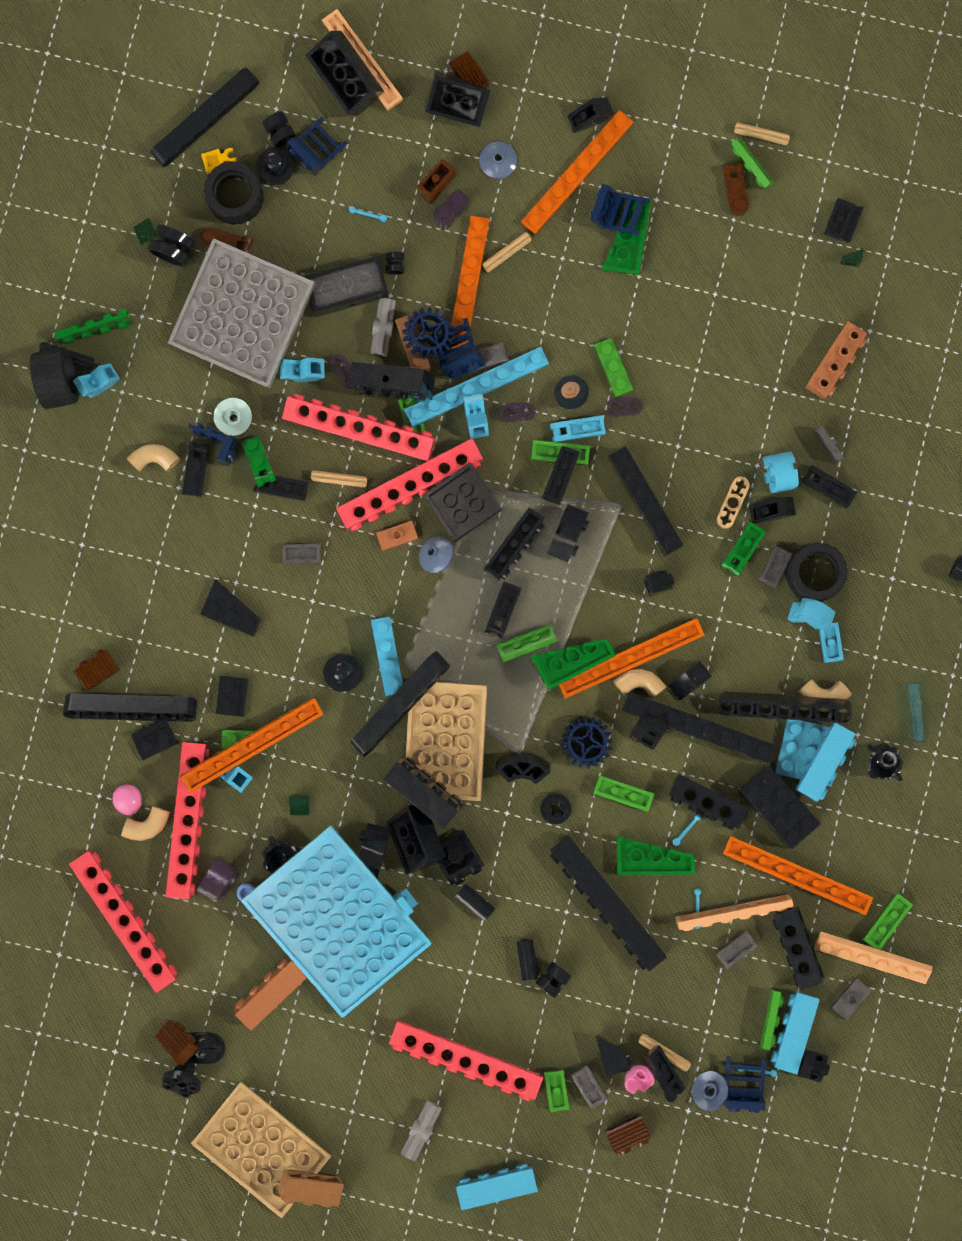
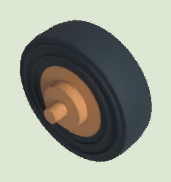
M571 375L562 378L556 384L554 395L561 407L576 409L582 406L588 399L589 389L581 377Z

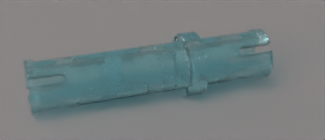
M920 683L907 684L913 742L925 741L922 715L923 700H921Z

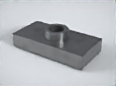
M501 342L476 350L484 358L485 365L472 372L508 362L509 357L505 343Z
M823 426L818 428L814 435L836 464L844 458L837 448L838 443L833 436L830 437Z
M320 543L282 545V564L321 563Z
M775 546L759 581L776 589L793 554Z
M745 930L715 954L724 966L729 969L757 948L758 945L749 932Z
M855 978L831 1008L847 1021L871 993V990L859 979Z
M588 1065L571 1074L590 1109L608 1100Z

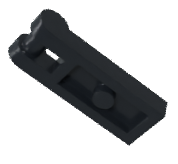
M196 442L189 443L183 495L202 497L209 444L197 445ZM195 452L202 453L201 458L195 457Z
M811 465L808 469L809 473L803 477L801 482L847 509L857 492ZM815 476L821 478L818 483L813 481Z
M275 476L276 481L270 482L269 488L264 486L258 488L257 483L253 488V492L306 501L309 482Z
M505 581L503 582L485 632L489 634L491 632L495 633L497 637L503 639L522 588ZM495 620L502 622L501 627L494 625Z
M654 1046L644 1056V1059L665 1092V1099L669 1102H674L677 1099V1095L685 1090V1087L661 1046Z

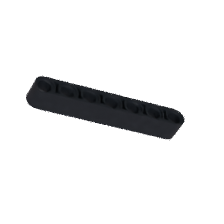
M247 67L243 68L152 148L150 154L162 167L168 166L259 85L260 81Z
M438 651L432 653L354 736L350 743L363 757L372 752L450 668V664Z
M724 692L719 696L717 705L719 713L725 716L846 723L852 718V704L846 699ZM729 702L731 705L725 706L722 703ZM748 703L750 706L744 707L741 704ZM767 704V705H769L770 707H768V708H763V707H761V705ZM783 705H786V706H788L789 708H788V709H782V708H780V707L783 706ZM801 707H807V708H809V709L803 711V710H801L800 708H801ZM827 708L828 711L822 712L819 709ZM846 709L847 712L841 713L839 710Z
M72 693L65 696L63 715L71 719L192 722L196 720L198 701L193 697Z

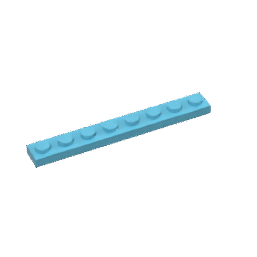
M539 347L434 395L432 400L426 399L425 402H419L404 409V413L411 427H415L463 405V397L477 394L485 395L548 366L549 362L542 348Z

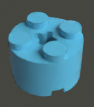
M791 451L763 457L764 466L767 468V472L764 473V479L766 484L769 483L771 494L797 489L799 486L798 471L794 467L793 463L796 462Z

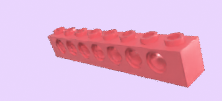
M296 393L293 396L287 397L282 415L284 420L425 461L431 459L436 437H433L431 432L421 430V433L413 431L414 428L411 426H395L396 422L390 420L381 422L377 420L378 417L367 414L364 417L359 415L358 411L348 409V412L343 411L341 406L335 404L326 406L323 405V401L317 399L305 400V396ZM303 405L309 408V414L307 416L303 415L301 412V407ZM321 410L327 413L326 421L321 420L319 417ZM339 416L345 418L346 423L344 426L338 424L337 418ZM357 421L363 423V431L356 429L355 424ZM375 426L380 427L382 430L380 437L376 436L373 432ZM393 432L400 434L399 442H395L392 439ZM411 437L418 439L419 445L417 447L411 446Z
M470 439L336 509L347 531L350 529L352 531L358 530L362 527V523L366 521L371 523L379 518L378 515L385 512L388 514L396 510L395 506L401 503L406 505L412 502L413 497L418 494L420 497L424 496L430 488L437 486L470 462L475 469L480 467L483 458L473 439ZM459 456H464L467 462L460 465L456 462V459ZM444 464L450 467V471L445 474L439 471L440 466ZM426 473L432 474V481L424 482L422 480L423 475ZM408 482L416 484V488L413 491L406 490L405 486ZM391 491L399 493V497L395 500H391L388 495ZM375 499L381 500V507L373 508L371 506L372 501ZM363 508L365 510L364 516L356 517L354 515L355 510Z
M182 742L166 897L191 899V896L195 895L196 884H193V878L197 876L198 864H195L196 856L199 857L200 845H197V840L202 834V826H199L200 818H203L204 806H201L202 799H205L206 787L202 786L189 793L180 775L192 769L190 765L192 758L197 757L200 763L210 758V749L207 748V744ZM189 796H193L196 800L195 805L192 807L186 804V799ZM187 815L193 817L194 821L191 826H187L184 823V818ZM185 834L191 837V843L188 846L182 842V837ZM182 854L189 856V862L186 865L180 862ZM180 873H184L187 876L185 884H181L178 881Z
M87 851L69 864L155 993L159 992L178 979L176 976L178 974L177 970L172 964L169 965L165 960L167 956L164 951L156 947L154 936L150 932H146L143 927L145 923L141 917L135 916L132 911L134 910L133 905L129 900L125 901L120 886L118 884L114 885L111 880L112 875L107 868L104 869L100 864L102 860L96 852ZM90 867H94L97 870V875L94 878L88 874ZM101 883H105L108 886V891L105 894L99 891ZM112 899H116L119 903L116 910L110 907ZM123 915H127L130 919L127 926L121 923ZM133 931L140 933L141 938L138 942L133 941L131 937ZM144 947L150 948L152 952L149 958L144 957L142 954ZM155 963H159L162 966L160 974L155 973L153 970Z
M400 1020L397 1021L389 1042L394 1050L402 1052L404 1049L409 1051L412 1057L421 1059V1056L429 1059V1063L436 1066L443 1064L447 1066V1070L454 1073L461 1071L469 1079H482L483 1084L494 1087L495 1084L501 1087V1091L512 1094V1092L520 1094L519 1098L526 1101L536 1099L543 1080V1075ZM409 1035L416 1038V1043L412 1046L408 1045L405 1041V1038ZM432 1043L435 1047L434 1051L426 1052L423 1048L424 1044ZM448 1049L453 1053L451 1059L446 1060L442 1057V1052ZM465 1056L471 1060V1064L466 1067L460 1064V1059ZM480 1064H487L489 1071L484 1074L480 1073L478 1067ZM499 1071H505L507 1078L502 1081L498 1080L496 1074ZM517 1078H523L526 1081L523 1087L515 1086L514 1082Z

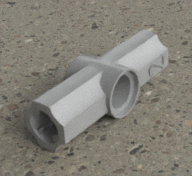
M380 298L377 317L374 319L373 341L370 355L375 357L387 358L389 340L393 333V316L396 301L392 299Z
M426 1101L418 1119L416 1118L411 1127L409 1137L401 1150V1155L416 1161L424 1143L428 1141L432 1133L433 1125L442 1107L432 1101Z

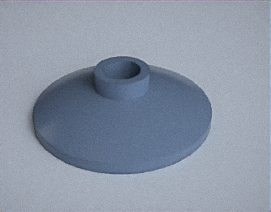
M496 141L489 143L481 151L479 158L480 167L491 178H505L516 168V153L505 142ZM497 155L502 157L500 161L495 160Z
M435 536L427 540L419 553L421 567L429 573H439L446 569L453 557L451 542L442 536Z
M708 1071L696 1078L692 1087V1096L696 1105L703 1110L714 1111L725 1103L728 1096V1085L721 1074ZM713 1089H715L714 1095L711 1094Z

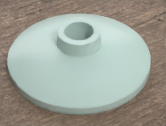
M228 398L221 401L214 411L215 425L226 435L236 436L244 433L252 421V413L249 406L238 398ZM232 415L237 416V419L235 421L230 420V417Z

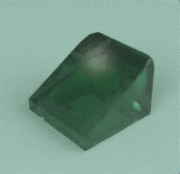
M150 218L134 226L141 245L157 239L154 235L155 228Z
M863 249L843 256L840 264L858 267L862 262Z
M289 796L290 815H309V796Z

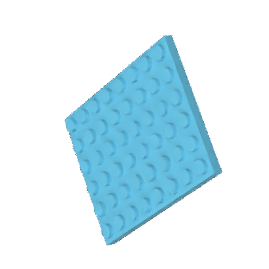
M332 825L241 899L245 907L342 1018L432 944L430 939L412 918L406 915L394 897Z

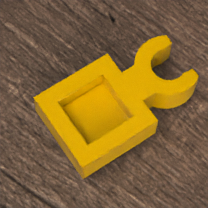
M233 148L226 149L222 154L219 149L201 154L207 174L221 163L228 161L237 162L236 157L228 158L230 153H234Z

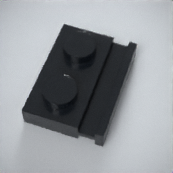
M837 198L824 235L849 244L864 207H859L856 204Z
M220 676L215 714L244 717L248 679Z
M642 713L629 737L637 738V742L654 750L665 733L667 726L651 717L650 719L645 718V714Z
M159 721L131 735L143 761L178 744L167 721Z

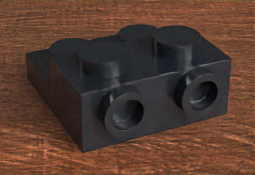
M464 830L441 843L446 856L438 861V864L451 885H460L466 880V876L470 874L476 875L482 871L481 867L484 866V863Z

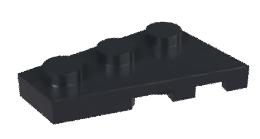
M215 579L200 614L254 637L261 618Z

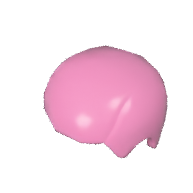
M121 785L113 792V805L123 815L135 814L142 806L141 793L134 785Z
M643 1065L630 1067V1070L625 1075L626 1090L632 1094H635L637 1090L645 1092L655 1082V1076L651 1069Z

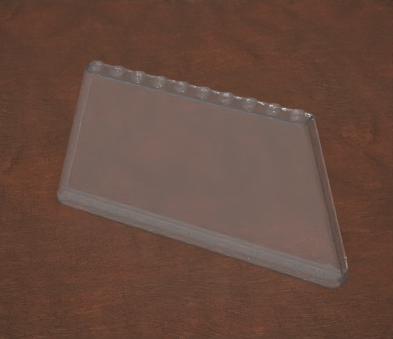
M490 490L503 510L458 540L456 546L452 545V560L448 567L441 572L444 576L442 581L438 580L434 591H437L435 598H430L427 605V608L430 609L428 615H423L419 625L422 627L420 634H415L412 644H415L413 651H408L405 661L408 662L406 666L415 672L432 653L438 651L450 664V668L437 682L488 685L485 729L518 754H521L547 690L530 656L564 649L622 505L615 502L563 497L561 504L557 505L543 500V495ZM567 504L589 513L586 519L589 521L585 532L581 531L576 543L579 548L575 557H570L569 562L547 554ZM528 507H530L545 518L542 522L545 526L539 534L535 532L531 537L534 541L528 549L523 548L520 553L522 557L516 565L512 563L509 568L511 572L505 580L501 578L498 582L483 570ZM505 581L522 589L502 639L497 637L495 633L491 632L489 634L485 632L502 584ZM495 620L494 625L501 627L502 622ZM551 625L557 640L556 643L509 661H502L496 646L497 644Z

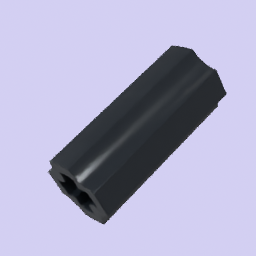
M465 884L455 896L484 921L496 909L468 884Z
M533 939L517 941L522 981L538 979Z

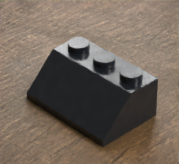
M415 805L407 806L386 822L388 828H390V834L406 875L434 865L446 856L432 819Z

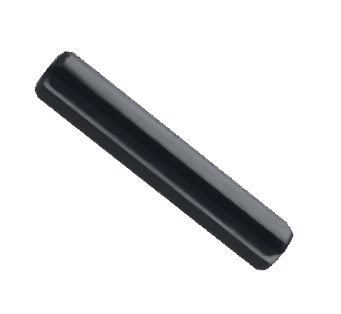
M42 342L39 346V352L59 347ZM66 349L74 364L87 368L93 367V357Z

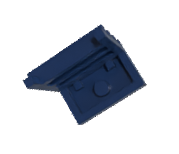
M322 117L297 140L292 137L287 142L289 153L294 158H298L302 162V166L308 172L311 171L315 176L348 144L344 141L339 146L320 126L324 121ZM315 129L335 148L332 153L312 134ZM307 136L328 156L324 161L303 141Z
M602 184L601 189L597 193V200L591 211L590 220L602 230L608 229L613 232L619 231L620 233L639 235V231L635 229L644 203H650V199L617 193L609 185ZM624 199H628L619 226H616ZM634 201H638L637 204H636V207H635V210H634V213H633V216H632V219H631L629 228H625V227H626V224H627V221H628V218H629V216H630V213H631V210H632Z
M467 318L463 319V324L449 331L454 333V336L464 331L467 333L451 339L453 343L448 346L451 348L467 340L469 342L445 352L442 356L438 355L441 364L440 369L451 380L460 378L462 375L475 371L485 365L484 358L475 349ZM436 333L437 342L440 344L443 340V333L439 335Z
M200 423L197 426L189 424L188 428L193 429V434L222 444L217 457L222 465L229 467V464L234 462L237 454L235 449L238 444L234 436L230 435L227 438L221 431H219V434H216L213 428L209 427L206 430Z
M726 1056L725 1080L728 1085V1096L724 1103L725 1108L733 1112H739L740 1109H745L752 1113H759L760 1110L765 1111L766 1103L763 1094L766 1059L761 1058V1065L730 1063L731 1057ZM730 1069L761 1070L760 1076L731 1075ZM729 1080L760 1082V1088L729 1086Z

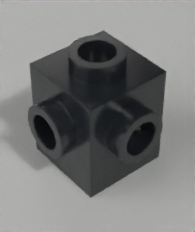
M806 1049L801 1060L798 1076L821 1083L823 1077L829 1073L828 1056Z

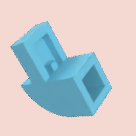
M282 359L280 364V379L313 382L325 378L324 359Z
M111 363L98 366L90 374L78 376L73 382L83 397L89 396L92 398L112 387L120 378Z
M477 394L463 397L470 439L489 436L483 395Z
M802 598L801 602H793L787 619L792 623L806 622L814 629H830L835 611L817 600Z
M239 766L220 776L240 793H242L253 778Z
M406 888L393 895L407 916L414 912L412 908L418 903Z

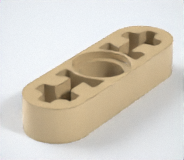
M740 476L732 482L716 518V523L721 529H728L733 525L750 486L747 478ZM743 481L745 489L742 488L739 495L731 494V491L735 493L738 488L735 484ZM729 498L737 499L738 506L736 508L728 506L727 501ZM724 508L730 512H735L734 515L730 513L728 517L730 523L725 525L722 524L720 517L724 518L727 511H723Z

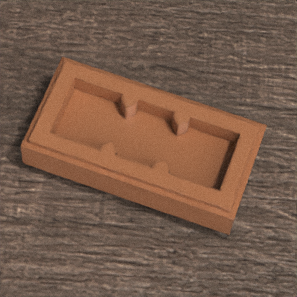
M412 521L376 533L382 552L418 539Z

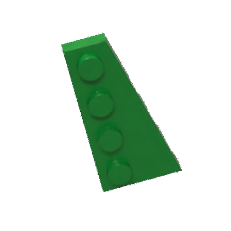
M651 200L650 203H644L635 229L639 231V235H630L629 233H620L618 231L606 262L603 264L602 271L640 276L652 204ZM634 201V204H633V207H632V210H631V213H630V216H629V218H628V221H627V224H626V227H625V228H629V225H630V222H631V219H632V216H633V213H634V210H635V207H636V204H637L638 201Z
M125 308L119 310V315H112L110 313L104 315L101 321L92 319L86 321L83 327L75 325L55 332L56 340L59 343L70 344L74 342V339L81 338L84 340L91 338L93 334L99 333L103 335L110 333L111 329H126L130 324H133L132 317Z
M602 639L578 646L531 655L530 658L549 691L615 657L616 654L608 639Z
M617 836V875H695V855Z

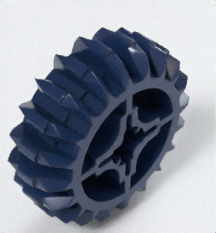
M429 307L426 313L424 308H421L420 314L414 311L413 316L409 315L407 318L409 322L404 323V327L407 329H403L402 333L407 336L403 338V341H409L406 347H413L412 354L416 351L419 352L418 358L425 354V359H429L431 354L432 358L436 359L437 353L442 356L444 354L443 350L448 351V345L453 343L450 338L454 337V333L449 331L453 330L454 327L447 325L451 320L443 319L446 315L445 313L439 316L438 309L432 313V309ZM426 320L434 321L437 324L430 325ZM418 323L421 333L415 338L413 329L414 325ZM442 329L443 340L439 344L436 333ZM426 331H427V332H430V331L432 332V331H433V333L431 334V336H430V335H424ZM427 342L430 346L433 347H425L420 343Z
M585 716L583 723H581L580 718H577L578 725L571 721L570 726L572 729L568 727L564 729L569 734H562L561 736L567 739V742H561V745H567V748L563 749L562 752L566 753L569 751L570 754L566 757L567 760L571 757L575 758L572 761L573 765L578 760L580 761V768H582L583 762L586 763L587 769L590 768V762H593V766L597 767L596 760L604 763L601 756L603 755L608 758L609 754L605 750H612V747L607 746V743H613L612 739L607 740V736H610L611 732L605 734L604 730L608 728L607 725L603 726V728L599 727L602 724L601 720L594 724L595 717H592L591 722H588V718ZM588 726L585 736H573V733L578 728ZM593 729L600 733L603 744L593 739ZM590 733L589 741L596 745H591V747L588 745L589 748H586L584 752V743L578 740H585V737H588ZM571 741L581 746L580 757L573 751ZM590 748L601 749L597 756L586 759Z

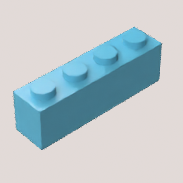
M385 617L371 620L384 692L385 696L389 697L403 685L391 618Z
M832 723L795 790L815 802H818L819 799L823 800L828 791L825 788L829 782L832 783L837 775L835 770L838 765L842 766L846 759L844 754L847 749L853 747L856 741L854 739L856 734L837 723Z
M794 991V995H790L788 1000L790 1008L788 1013L784 1014L782 1020L784 1028L782 1032H779L776 1043H779L777 1051H773L771 1056L774 1068L798 1074L820 999Z
M527 1164L518 1165L515 1170L510 1171L508 1168L501 1169L494 1175L484 1173L478 1175V1179L474 1180L464 1178L456 1184L461 1210L538 1192L532 1165L528 1166Z

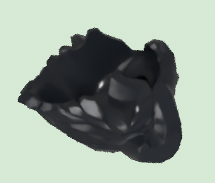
M885 743L874 747L868 745V750L871 752L868 769L869 777L878 780H889L894 777L898 781H902L903 778L900 771L904 762L900 758L899 749L894 746L890 747Z
M270 836L269 845L262 851L264 858L263 868L271 874L298 853L300 849L284 841L277 842L273 836Z

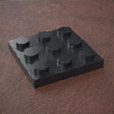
M471 462L424 494V497L454 542H457L503 510Z

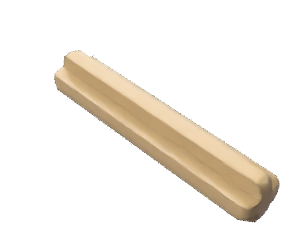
M739 122L736 123L734 129L736 134L782 145H788L790 139L789 134Z
M527 232L520 235L485 261L483 268L487 272L496 268L531 242L530 235Z
M315 470L311 472L312 481L356 487L367 486V477Z
M646 1034L640 1036L639 1044L649 1050L654 1046L660 1045L671 1064L685 1072L688 1071L691 1062Z

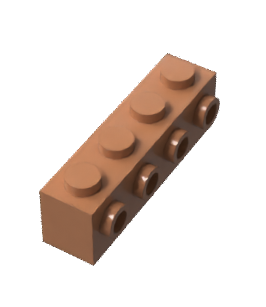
M848 321L805 388L823 400L827 395L831 397L837 388L834 386L836 381H841L847 373L844 370L847 364L852 365L857 356L854 353L858 348L861 350L865 345L867 333Z
M290 957L282 959L275 971L267 973L259 986L255 985L245 999L242 998L235 1004V1016L250 1031L307 978Z

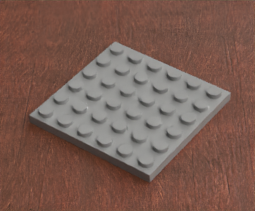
M213 238L168 344L270 388L316 283Z

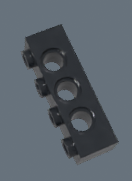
M677 774L668 793L671 796L670 800L679 805L683 802L689 805L687 809L697 814L699 811L706 813L705 817L714 822L718 819L724 822L722 826L732 831L734 828H740L749 809L680 774ZM688 789H692L695 793V797L692 800L685 798V792ZM706 797L712 800V806L709 809L704 808L702 805V801ZM723 806L729 808L730 812L727 817L720 815V808Z
M799 906L776 913L773 923L776 930H779L782 936L780 937V942L783 949L786 948L787 962L794 969L795 974H793L796 985H799L802 990L823 983L825 977ZM787 926H794L796 934H789ZM800 944L803 951L801 953L795 952L793 945ZM800 963H807L810 968L809 971H803L800 968Z

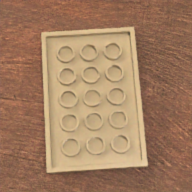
M436 682L408 712L406 758H412L420 770L428 771L432 776L431 779L436 783L438 781L447 788L446 791L451 795L455 794L461 800L481 801L488 685Z
M242 1081L191 1143L281 1219L293 1205L282 1201L278 1193L283 1170L318 1174L332 1156Z

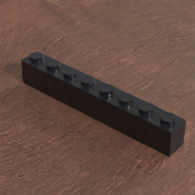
M631 692L628 693L622 709L623 712L639 718L643 713L645 718L650 719L651 717L654 720H659L667 728L766 764L770 763L776 746L775 744Z
M569 835L550 849L552 852L551 858L556 864L560 862L564 866L562 871L568 879L573 877L577 882L574 886L581 895L584 892L589 897L587 900L589 905L593 909L598 908L602 913L599 917L606 925L608 923L611 924L614 928L611 932L618 940L620 938L626 943L624 948L630 955L634 953L637 956L638 960L636 962L642 970L647 969L650 972L667 958L665 953Z

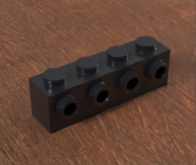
M528 507L483 571L498 582L501 578L505 580L511 572L509 568L512 563L516 565L521 559L522 555L520 553L523 548L528 549L534 541L531 537L535 532L539 534L545 526L542 523L545 518Z

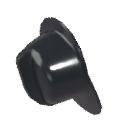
M205 1032L189 1033L196 1039L195 1044L199 1048L189 1058L188 1062L193 1064H212L221 1060L226 1048L225 1042L219 1035Z

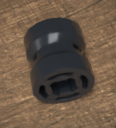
M386 253V260L388 261L386 266L387 274H404V253Z

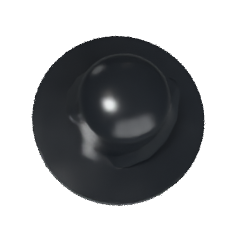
M271 147L264 150L259 155L256 165L260 178L271 185L285 184L293 175L295 167L291 154L280 147Z
M337 654L326 662L323 676L330 688L338 692H347L359 684L362 669L359 662L353 656Z
M188 1061L183 1066L178 1063L173 1071H168L164 1074L162 1087L166 1090L175 1091L184 1098H190L191 1094L198 1093L201 1089V1082L194 1075L195 1065Z

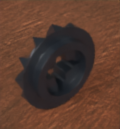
M550 794L541 803V814L551 824H561L571 814V804L562 794ZM561 802L559 809L563 814L556 812L550 816L553 809L550 808L549 804L557 805V803Z

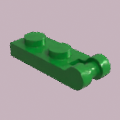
M259 435L242 441L241 444L258 488L264 486L266 482L276 481Z
M749 522L721 567L725 570L729 569L737 577L766 531ZM733 558L740 561L737 566L731 562Z

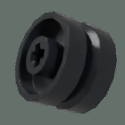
M161 224L157 225L154 235L158 240H151L147 250L168 263L179 267H186L189 256L185 252H192L196 241L174 228Z

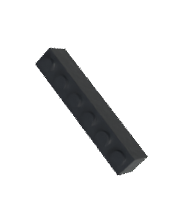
M626 446L609 455L608 460L664 556L666 557L682 548V541Z

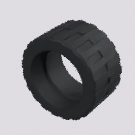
M228 161L213 168L208 174L204 183V194L211 212L214 213L217 219L222 220L224 223L235 225L244 224L252 220L253 217H256L262 208L264 196L260 180L254 170L241 162ZM228 179H243L250 184L252 190L251 197L247 203L232 209L221 206L216 196L220 185Z
M59 347L33 353L30 357V375L40 405L48 410L77 403L79 391L73 382L77 378L74 363L66 348Z
M820 542L808 544L798 550L788 563L786 579L789 588L801 599L808 598L819 602L828 600L838 594L844 587L848 573L847 563L842 553L834 546L832 547L829 544ZM811 555L823 556L833 566V582L824 590H811L800 579V565L805 558Z

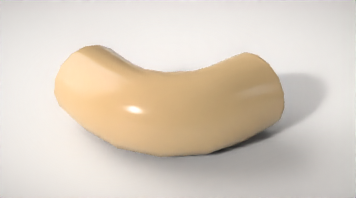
M154 443L139 447L126 458L139 472L152 462L158 463L168 472L180 461V458L172 450L164 445Z
M644 669L628 670L613 680V683L624 696L635 688H642L653 698L667 687L653 672Z
M811 679L798 690L802 697L847 700L852 695L841 681H838L829 689H822Z
M152 806L151 812L145 821L139 822L127 818L121 836L138 841L151 839L163 830L171 812Z

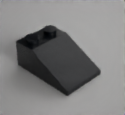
M435 71L425 105V112L480 127L490 90L458 77Z

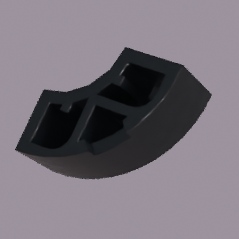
M567 504L547 554L565 562H569L571 556L575 557L579 548L576 545L581 531L585 532L589 521L586 520L589 513Z
M514 752L496 761V770L508 783L515 779L523 778L537 784L551 773L550 763L533 753Z
M368 823L366 830L361 831L359 841H362L359 858L378 879L390 828Z

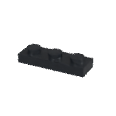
M561 446L542 496L543 500L557 505L561 504L579 457V451Z

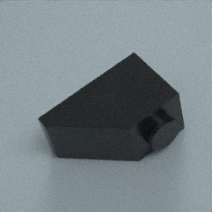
M603 97L591 99L567 117L574 133L604 122L613 116L614 113L608 98Z
M778 497L749 506L753 524L780 520L796 515L793 497Z
M667 570L646 575L643 579L649 597L672 590V585L674 584L671 573H667Z
M699 661L668 685V687L680 701L712 676Z
M596 1036L607 1077L629 1071L628 1065L632 1064L629 1053L625 1054L624 1050L601 1036Z

